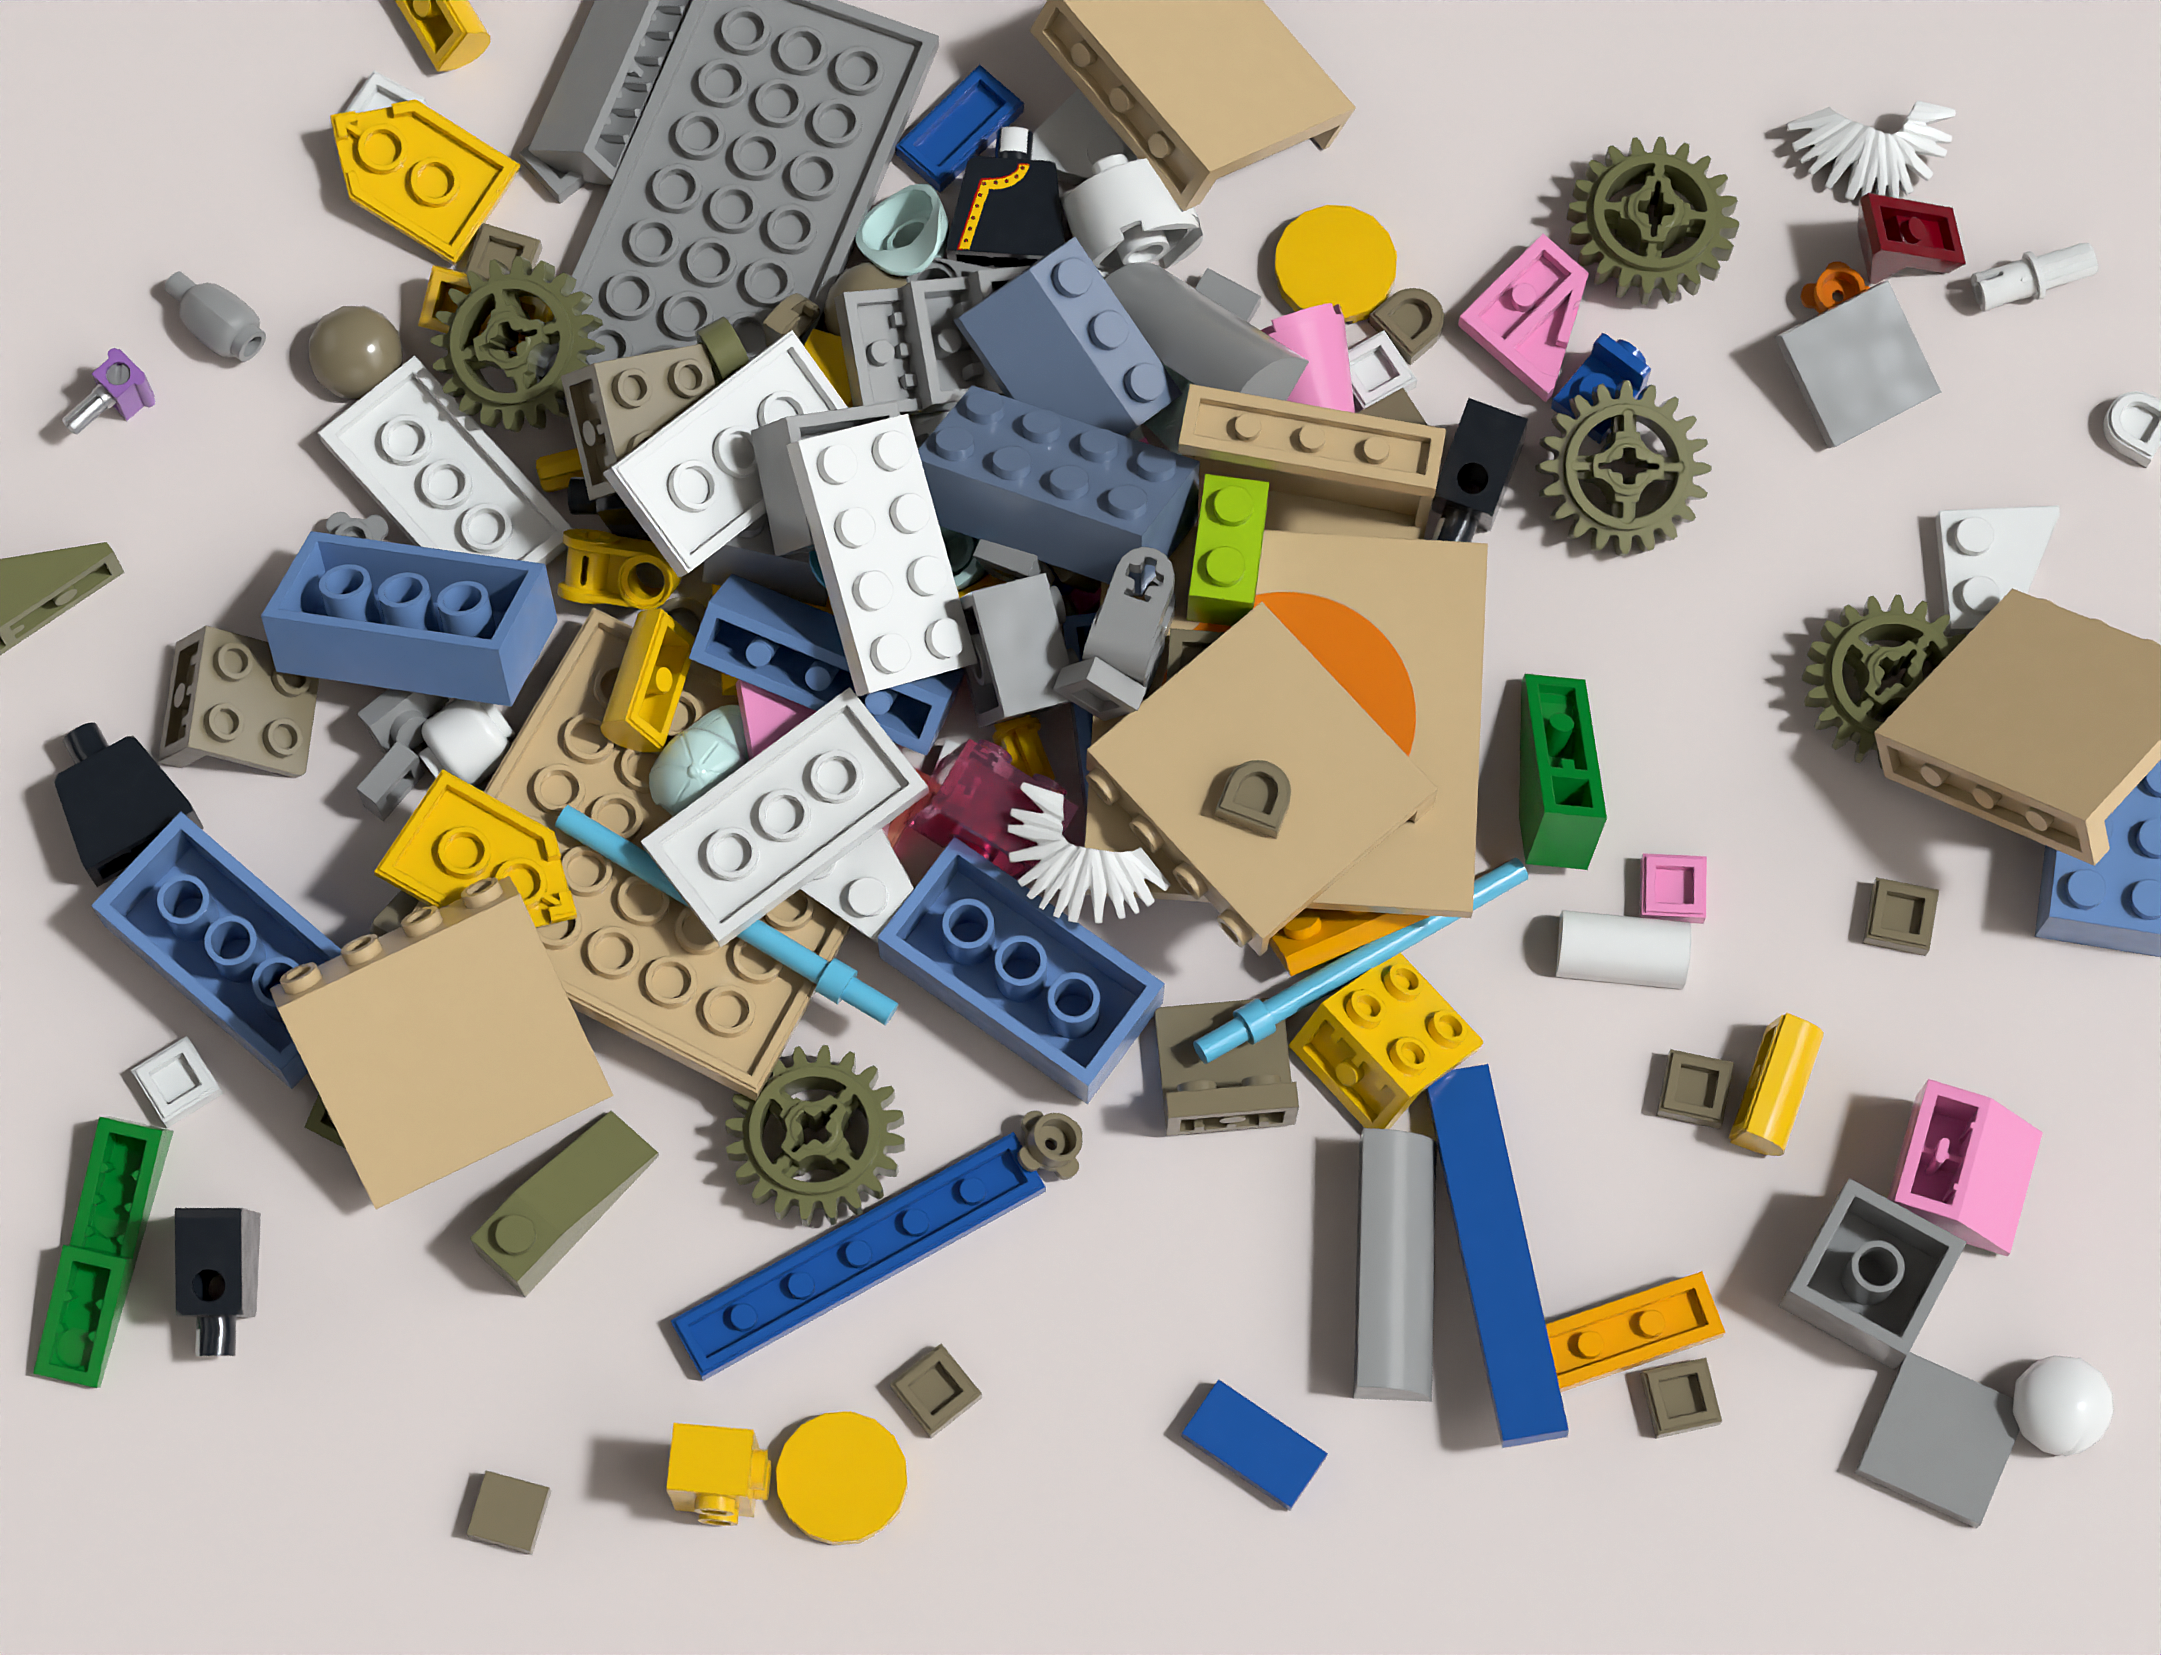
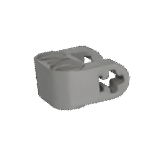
M1141 547L1132 549L1122 557L1116 567L1103 605L1100 606L1094 618L1082 656V661L1096 656L1147 688L1144 696L1149 692L1156 675L1165 639L1173 621L1176 608L1174 570L1172 563L1164 553L1155 548ZM1145 565H1152L1155 567V577L1141 595L1136 594L1134 580L1128 577L1130 571L1141 573ZM1145 594V601L1134 598V596L1142 597Z

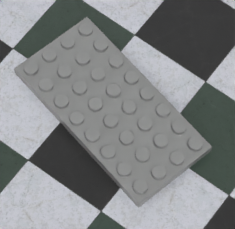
M692 0L572 274L577 280L572 293L583 291L593 298L590 306L582 314L594 315L602 319L603 322L601 327L588 333L587 337L604 345L605 351L595 355H588L586 363L590 365L597 362L697 344L695 331L723 316L735 330L750 361L767 348L763 321L783 300L795 293L803 295L820 308V315L800 339L804 346L813 328L817 330L821 328L825 318L824 306L829 289L844 272L856 245L855 236L866 214L872 207L896 150L895 146L899 143L939 48V36L838 0ZM558 352L548 361L544 370V377L552 368Z

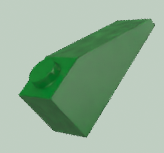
M1524 673L1521 682L1519 821L1525 864L1588 870L1606 823L1607 814L1586 680Z

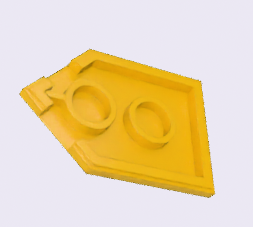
M416 99L392 103L391 107L360 113H356L354 110L330 115L349 200L454 266L461 260L477 236L481 224L487 221L513 182L521 166Z
M444 769L441 770L374 871V875L428 906H436L438 909L461 899L462 891L477 881L495 877L499 881L510 876L522 897L535 927L577 918L571 891H569L555 832Z

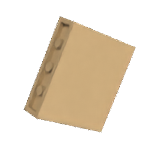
M1047 0L1029 30L1138 159L1147 158L1173 200L1183 211L1201 204L1217 179L1313 137L1323 150L1330 147L1356 109L1352 102L1263 0Z
M1190 384L1178 443V453L1200 461L1198 521L1194 526L1199 524L1205 474L1269 482L1264 530L1424 540L1431 502L1435 496L1446 429Z
M2012 588L1874 732L1884 775L1888 779L2095 866L2110 850L2105 819L2161 760V645L2151 639H2142L2111 627L2102 620L2090 619L2059 607L2048 599L2036 598Z
M1263 602L1258 604L1143 701L1138 711L1129 713L1087 749L1086 769L1090 773L1085 777L1092 790L1109 806L1117 801L1133 819L1129 822V826L1137 839L1153 853L1160 848L1177 866L1172 872L1183 889L1196 900H1199L1204 895L1220 913L1216 920L1224 933L1241 948L1248 943L1259 956L1267 951L1269 939L1403 823L1409 818L1415 823L1432 809L1438 787ZM1252 760L1271 762L1286 774L1290 782V804L1277 839L1215 816V810L1228 777L1236 767Z
M510 876L499 881L495 877L477 881L462 891L461 899L440 909L436 906L420 908L407 915L401 921L402 927L380 937H377L375 934H368L356 938L341 949L340 956L319 966L316 963L299 965L286 972L280 978L281 984L270 988L277 1009L376 1210L614 1096L522 897Z

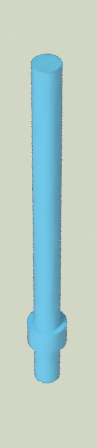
M567 805L562 810L556 820V828L689 907L645 850L570 805ZM757 920L737 935L740 939L817 984L815 988L817 993L837 1005L843 1000L885 1026L891 1020L899 1003L857 979V970L837 958H834L831 962L827 961L761 920Z
M1518 858L1511 859L1474 881L1473 911L1528 880L1527 870ZM1430 916L1354 949L1264 1002L1257 998L1233 1012L1234 1019L1194 1041L1193 1046L1197 1055L1203 1063L1208 1064L1246 1041L1251 1045L1256 1044L1275 1033V1025L1460 918Z

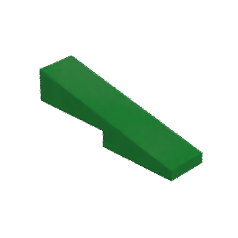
M99 1116L70 1244L63 1245L33 1374L94 1388L101 1387L173 1136V1130L116 1117Z

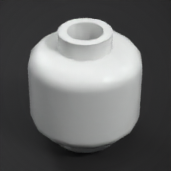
M455 699L423 723L421 729L422 736L428 747L420 752L419 756L436 778L441 770L444 769L470 785L477 787L497 771L511 747L510 742L517 735L494 704Z

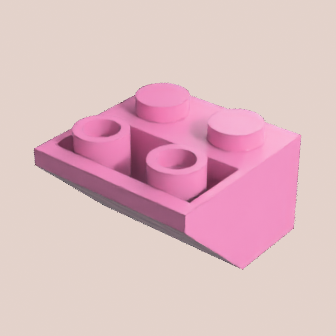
M1928 1079L1915 1097L1887 1199L1966 1241V1244L2009 1256L2043 1132L1990 1097Z

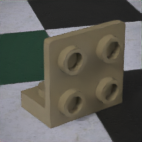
M704 344L597 362L561 376L589 500L617 495V492L606 479L603 472L716 387L707 347Z
M207 625L176 642L158 762L183 768L207 755L294 778L304 775L307 769L319 678L276 672L269 643L266 641Z
M1261 998L1259 1000L1264 1002L1269 998ZM1254 999L1157 1008L1155 1011V1025L1166 1136L1295 1125L1299 1101L1297 1082L1291 1081L1285 1019L1275 1025V1033L1256 1044L1251 1045L1246 1041L1210 1063L1205 1064L1197 1055L1193 1042L1234 1019L1233 1012Z

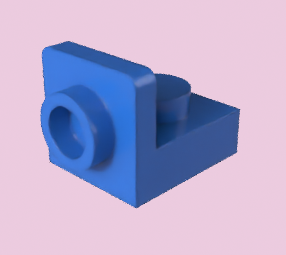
M1601 333L1593 344L1590 356L1553 398L1551 409L1556 413L1565 414L1575 419L1569 403L1571 398L1580 395L1593 406L1592 388L1604 384L1611 398L1615 399L1616 388L1624 380L1630 381L1633 397L1637 399L1640 392L1647 385L1651 368L1646 364L1643 354L1634 345L1622 339L1615 341L1607 334ZM1611 419L1598 423L1588 432L1587 436L1600 445L1611 432Z

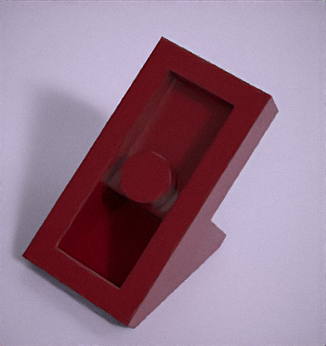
M1867 193L1859 198L1857 229L1870 284H1877L1905 267L1949 274L1966 264L1952 207Z

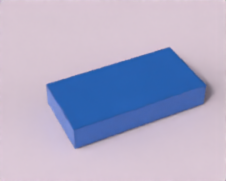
M979 65L895 146L896 155L941 193L966 169L970 157L979 156L996 140L998 129L1009 127L1024 112V102Z
M1219 1379L1181 1433L1182 1438L1289 1511H1291L1328 1455L1327 1452Z

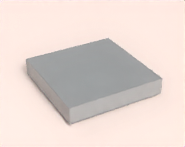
M1889 281L1880 282L1775 336L1828 448H1834L1941 393Z
M1909 1352L1900 1364L1855 1474L1974 1528H1978L1983 1521L2020 1431L2012 1412L2014 1398Z

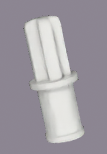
M2089 243L2076 244L2037 257L2033 252L2028 251L2022 254V259L1997 268L1973 273L1971 275L1972 289L1977 304L1980 303V309L1985 312L2006 303L2031 296L2036 300L2043 299L2047 289L2095 275L2098 272L2096 254Z

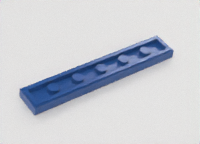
M1483 1064L1454 1069L1425 1090L1502 1448L1565 1438L1568 1437L1569 1428L1489 1065Z
M1014 1132L672 1319V1326L702 1380L710 1378L1046 1192V1187L1037 1171L1029 1172L1020 1165L1017 1154L1023 1147Z

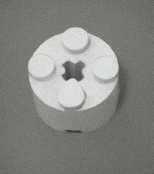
M1122 154L1105 157L1091 167L1093 177L1087 179L1076 188L1067 191L1060 197V202L1073 238H1077L1104 279L1117 269L1132 263H1153L1163 258L1166 268H1169L1192 254L1203 241V232L1195 207L1186 211L1179 207L1147 158L1128 162L1126 156Z

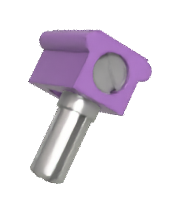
M112 348L108 351V359L91 373L97 386L62 421L70 432L77 435L107 408L110 409L112 406L128 421L144 406H154L155 395L145 373L120 349Z

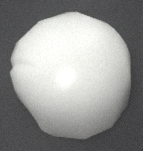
M2057 1355L2046 1357L2032 1364L2016 1380L2013 1415L2023 1437L2043 1452L2055 1455L2062 1454L2064 1456L2082 1453L2097 1443L2108 1429L2114 1413L2113 1393L2103 1374L2083 1359Z

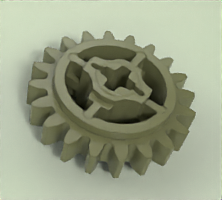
M1660 136L1657 138L1652 152H1645L1641 141L1635 137L1632 138L1628 157H1625L1619 149L1611 145L1608 147L1605 157L1606 166L1598 161L1591 160L1588 163L1585 174L1588 180H1576L1572 196L1577 201L1569 204L1566 217L1568 221L1576 224L1570 229L1569 244L1585 245L1579 253L1577 263L1581 267L1589 266L1593 263L1599 264L1594 283L1598 286L1609 278L1615 277L1618 280L1616 297L1620 299L1628 292L1631 286H1636L1639 289L1640 302L1644 305H1647L1653 289H1660L1665 301L1671 304L1674 301L1678 284L1682 285L1689 294L1694 296L1698 293L1701 284L1700 275L1708 280L1715 281L1721 267L1718 261H1729L1734 245L1728 239L1735 238L1739 228V221L1729 217L1735 211L1738 202L1737 197L1720 196L1725 190L1728 180L1727 175L1720 174L1707 178L1706 174L1711 157L1707 155L1696 163L1691 164L1687 161L1689 155L1688 143L1684 142L1674 155H1670L1666 152L1667 146L1664 137ZM1644 183V186L1639 191L1631 194V196H1623L1621 202H1608L1622 189ZM1673 189L1682 194L1690 203L1683 202V199L1677 196ZM1651 204L1654 205V217H1657V230L1654 237L1651 236L1652 224H1649L1648 217ZM1609 229H1615V236L1622 238L1623 242L1631 247L1633 253L1620 245ZM1685 237L1698 238L1684 252L1672 257L1661 258L1665 250L1672 248L1675 244H1683Z
M515 256L510 272L504 263L493 259L489 263V280L472 270L467 272L468 283L472 289L469 294L450 288L448 294L458 306L456 312L437 311L436 317L442 323L449 326V332L431 337L430 343L448 350V354L432 364L433 369L444 374H453V377L442 388L443 392L452 397L464 395L460 402L459 410L470 416L480 412V423L495 428L503 419L505 429L520 433L525 417L531 426L540 430L545 429L546 409L564 419L569 416L567 405L564 402L565 393L561 376L588 366L589 364L586 363L588 355H595L605 351L604 345L587 337L588 333L601 327L603 322L602 319L594 315L582 314L590 306L593 298L583 291L572 293L577 281L573 276L563 272L555 277V266L542 260L533 270L529 260L521 256ZM519 297L541 298L549 306L556 319L548 322H542L538 319L531 320L528 312L522 309ZM491 313L487 328L478 336L484 321ZM519 333L527 336L525 338V341L520 343L518 337ZM516 345L517 356L509 353L510 348ZM558 352L552 368L544 377V370L548 361ZM490 366L496 369H503L506 376L513 379L516 392H497L485 380L480 369Z
M1628 380L1618 384L1615 391V399L1611 398L1604 384L1597 385L1592 388L1593 406L1580 395L1569 400L1575 419L1561 413L1553 415L1551 421L1556 429L1561 432V437L1547 436L1540 439L1539 444L1547 451L1552 452L1554 459L1535 465V471L1552 475L1554 482L1542 488L1538 492L1539 496L1544 498L1558 496L1561 503L1553 510L1550 518L1552 521L1568 517L1569 515L1574 518L1568 533V537L1571 540L1582 536L1588 529L1592 531L1590 542L1592 551L1602 550L1607 544L1609 537L1613 538V545L1617 555L1628 554L1632 544V537L1636 539L1637 545L1643 552L1653 550L1655 546L1654 530L1667 541L1674 540L1678 536L1675 525L1672 522V517L1685 523L1694 521L1696 516L1692 509L1686 505V499L1700 500L1707 497L1708 492L1694 484L1693 477L1711 472L1712 466L1694 461L1693 454L1708 445L1707 439L1689 440L1687 438L1686 432L1693 427L1697 418L1694 415L1678 421L1673 418V413L1676 411L1679 402L1677 397L1664 401L1659 407L1655 405L1656 386L1654 385L1646 386L1640 392L1637 399L1633 397L1632 385ZM1611 419V434L1607 435L1606 444L1601 451L1591 456L1578 455L1580 445L1588 432L1601 421ZM1636 422L1645 425L1656 434L1662 442L1668 457L1656 454L1646 447L1641 440L1640 432H1636ZM1624 453L1625 463L1635 464V468H1647V470L1627 477L1623 482L1621 473L1612 472L1611 469H1600L1599 467L1622 458ZM1578 480L1593 483L1600 488L1606 497V503L1610 505V515L1597 509L1586 498ZM1654 481H1668L1666 491L1659 503L1645 515L1635 518L1636 502L1639 501L1640 494L1646 485Z
M1895 595L1886 612L1882 611L1878 600L1874 596H1869L1864 605L1863 616L1848 604L1844 606L1840 614L1842 627L1833 621L1827 620L1820 631V635L1825 642L1813 641L1807 653V656L1817 664L1806 666L1802 674V681L1818 687L1808 692L1804 704L1806 707L1825 708L1819 715L1814 727L1816 730H1823L1836 726L1838 732L1833 740L1832 748L1837 750L1848 741L1855 742L1857 747L1854 758L1857 763H1861L1870 750H1875L1878 752L1879 765L1883 769L1874 732L1884 722L1877 720L1890 716L1925 680L1922 666L1926 660L1935 669L1967 636L1966 633L1957 634L1950 638L1944 635V631L1950 621V616L1947 614L1937 618L1933 623L1926 621L1925 617L1928 606L1927 602L1923 600L1916 606L1912 614L1904 612V603L1901 595ZM1877 640H1892L1904 644L1897 647H1881L1875 643L1870 647L1865 643ZM1843 661L1855 669L1853 676L1858 681L1860 699L1855 704L1848 696L1843 683ZM1901 669H1906L1900 680L1901 683H1896L1891 688L1887 687L1881 695H1876L1882 684L1881 680L1886 681L1892 675L1896 676Z
M822 1045L816 1062L809 1063L802 1048L797 1046L793 1052L794 1065L786 1068L778 1060L771 1073L772 1077L767 1080L756 1101L742 1094H734L732 1098L733 1105L745 1117L728 1119L725 1121V1127L728 1134L743 1139L727 1146L726 1151L728 1159L731 1161H747L735 1172L736 1181L739 1185L759 1181L751 1195L756 1206L775 1196L777 1197L775 1200V1215L779 1220H782L793 1206H798L802 1224L808 1227L813 1219L815 1209L821 1208L824 1210L828 1222L831 1225H835L838 1219L837 1207L839 1204L845 1203L855 1215L859 1216L862 1214L859 1196L861 1192L864 1191L877 1199H881L884 1196L883 1187L876 1178V1175L897 1177L899 1173L898 1165L886 1154L905 1151V1138L888 1131L904 1124L903 1111L883 1110L895 1099V1090L892 1086L872 1090L879 1077L878 1068L874 1065L865 1069L861 1074L856 1075L854 1074L856 1069L855 1053L851 1051L842 1058L839 1065H832L828 1045ZM814 1089L829 1090L837 1093L834 1097L829 1094L824 1099L814 1102L802 1101L797 1097L794 1099L791 1097L799 1092ZM858 1109L864 1115L869 1127L867 1144L861 1157L850 1149L849 1143L844 1138L845 1132L850 1125L849 1118ZM771 1114L782 1123V1127L787 1132L786 1139L781 1145L782 1153L772 1163L763 1149L764 1129ZM824 1126L826 1127L828 1138L826 1143L822 1144L820 1141L813 1139L805 1145L804 1129L809 1127L811 1130L818 1132ZM816 1169L830 1170L833 1173L838 1172L840 1176L823 1182H804L793 1179L797 1174L802 1177L808 1171Z

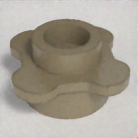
M1036 1110L1028 1112L1021 1120V1128L1025 1132L1024 1147L1017 1154L1020 1165L1029 1172L1043 1169L1054 1172L1062 1180L1072 1178L1079 1170V1162L1075 1157L1082 1147L1081 1127L1076 1121L1061 1113L1043 1115L1042 1112ZM1046 1140H1049L1053 1143V1145L1055 1146L1054 1150H1050L1046 1147Z

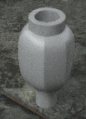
M180 271L174 273L167 280L165 291L181 303L179 314L183 323L210 350L223 357H237L242 362L250 360L260 351L265 343L266 334L259 328L260 320L257 314L238 296L214 283L195 284Z

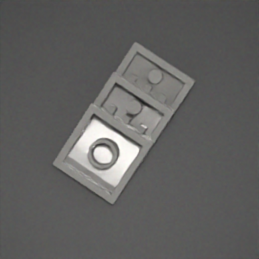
M1030 266L977 270L968 277L910 281L901 288L843 292L834 298L853 407L898 401L900 415L952 410L972 385L1005 396L954 320Z

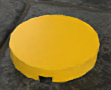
M1324 205L1305 211L1284 230L1276 246L1274 270L1277 286L1282 299L1295 312L1322 304L1332 303L1333 306L1339 304L1345 323L1352 321L1353 324L1369 318V315L1387 300L1395 284L1397 252L1389 232L1372 215L1352 206Z
M851 1411L824 1413L802 1424L784 1444L776 1467L777 1494L789 1519L809 1538L831 1545L860 1544L874 1537L876 1533L882 1531L900 1513L908 1489L906 1458L894 1435L875 1419Z

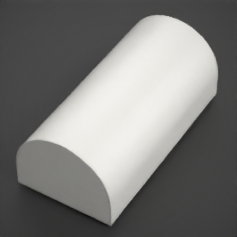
M1562 910L1559 921L1555 977L1683 989L1686 984L1690 962L1691 923Z

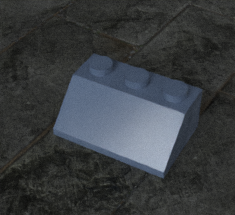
M1076 237L1039 259L954 320L1006 397L1050 410L1123 436L1139 427L1183 394Z

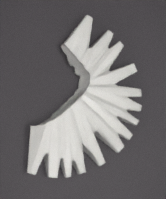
M1917 100L1910 114L1903 122V128L1894 134L1883 133L1870 126L1854 122L1840 113H1836L1830 107L1787 123L1788 131H1809V133L1793 142L1792 146L1795 152L1813 147L1799 159L1801 164L1817 159L1808 170L1812 176L1822 167L1834 161L1825 184L1827 189L1830 190L1847 167H1851L1852 170L1845 194L1846 199L1853 201L1859 190H1861V197L1871 193L1873 183H1875L1876 194L1885 196L1887 188L1890 197L1899 198V185L1906 196L1914 191L1906 168L1926 181L1934 174L1916 154L1945 157L1947 150L1936 143H1951L1952 136L1927 125L1955 117L1956 110Z
M1025 782L1022 783L1020 789L1043 813L1012 808L1010 815L1023 822L1024 825H1008L1007 832L1036 842L1038 845L1010 852L1009 858L1010 863L1040 860L1036 866L1017 880L1020 886L1023 887L1037 879L1027 894L1031 900L1043 890H1046L1039 908L1044 910L1056 892L1060 890L1053 916L1060 918L1063 910L1068 906V921L1077 923L1085 893L1089 889L1091 891L1096 924L1102 923L1106 893H1108L1114 904L1118 918L1122 919L1126 918L1123 901L1128 903L1135 914L1140 912L1133 892L1140 897L1147 907L1155 902L1144 879L1151 881L1164 891L1171 886L1141 847L1134 851L1110 852L1078 847L1068 843L1061 834L1063 832L1061 822L1064 820V795Z

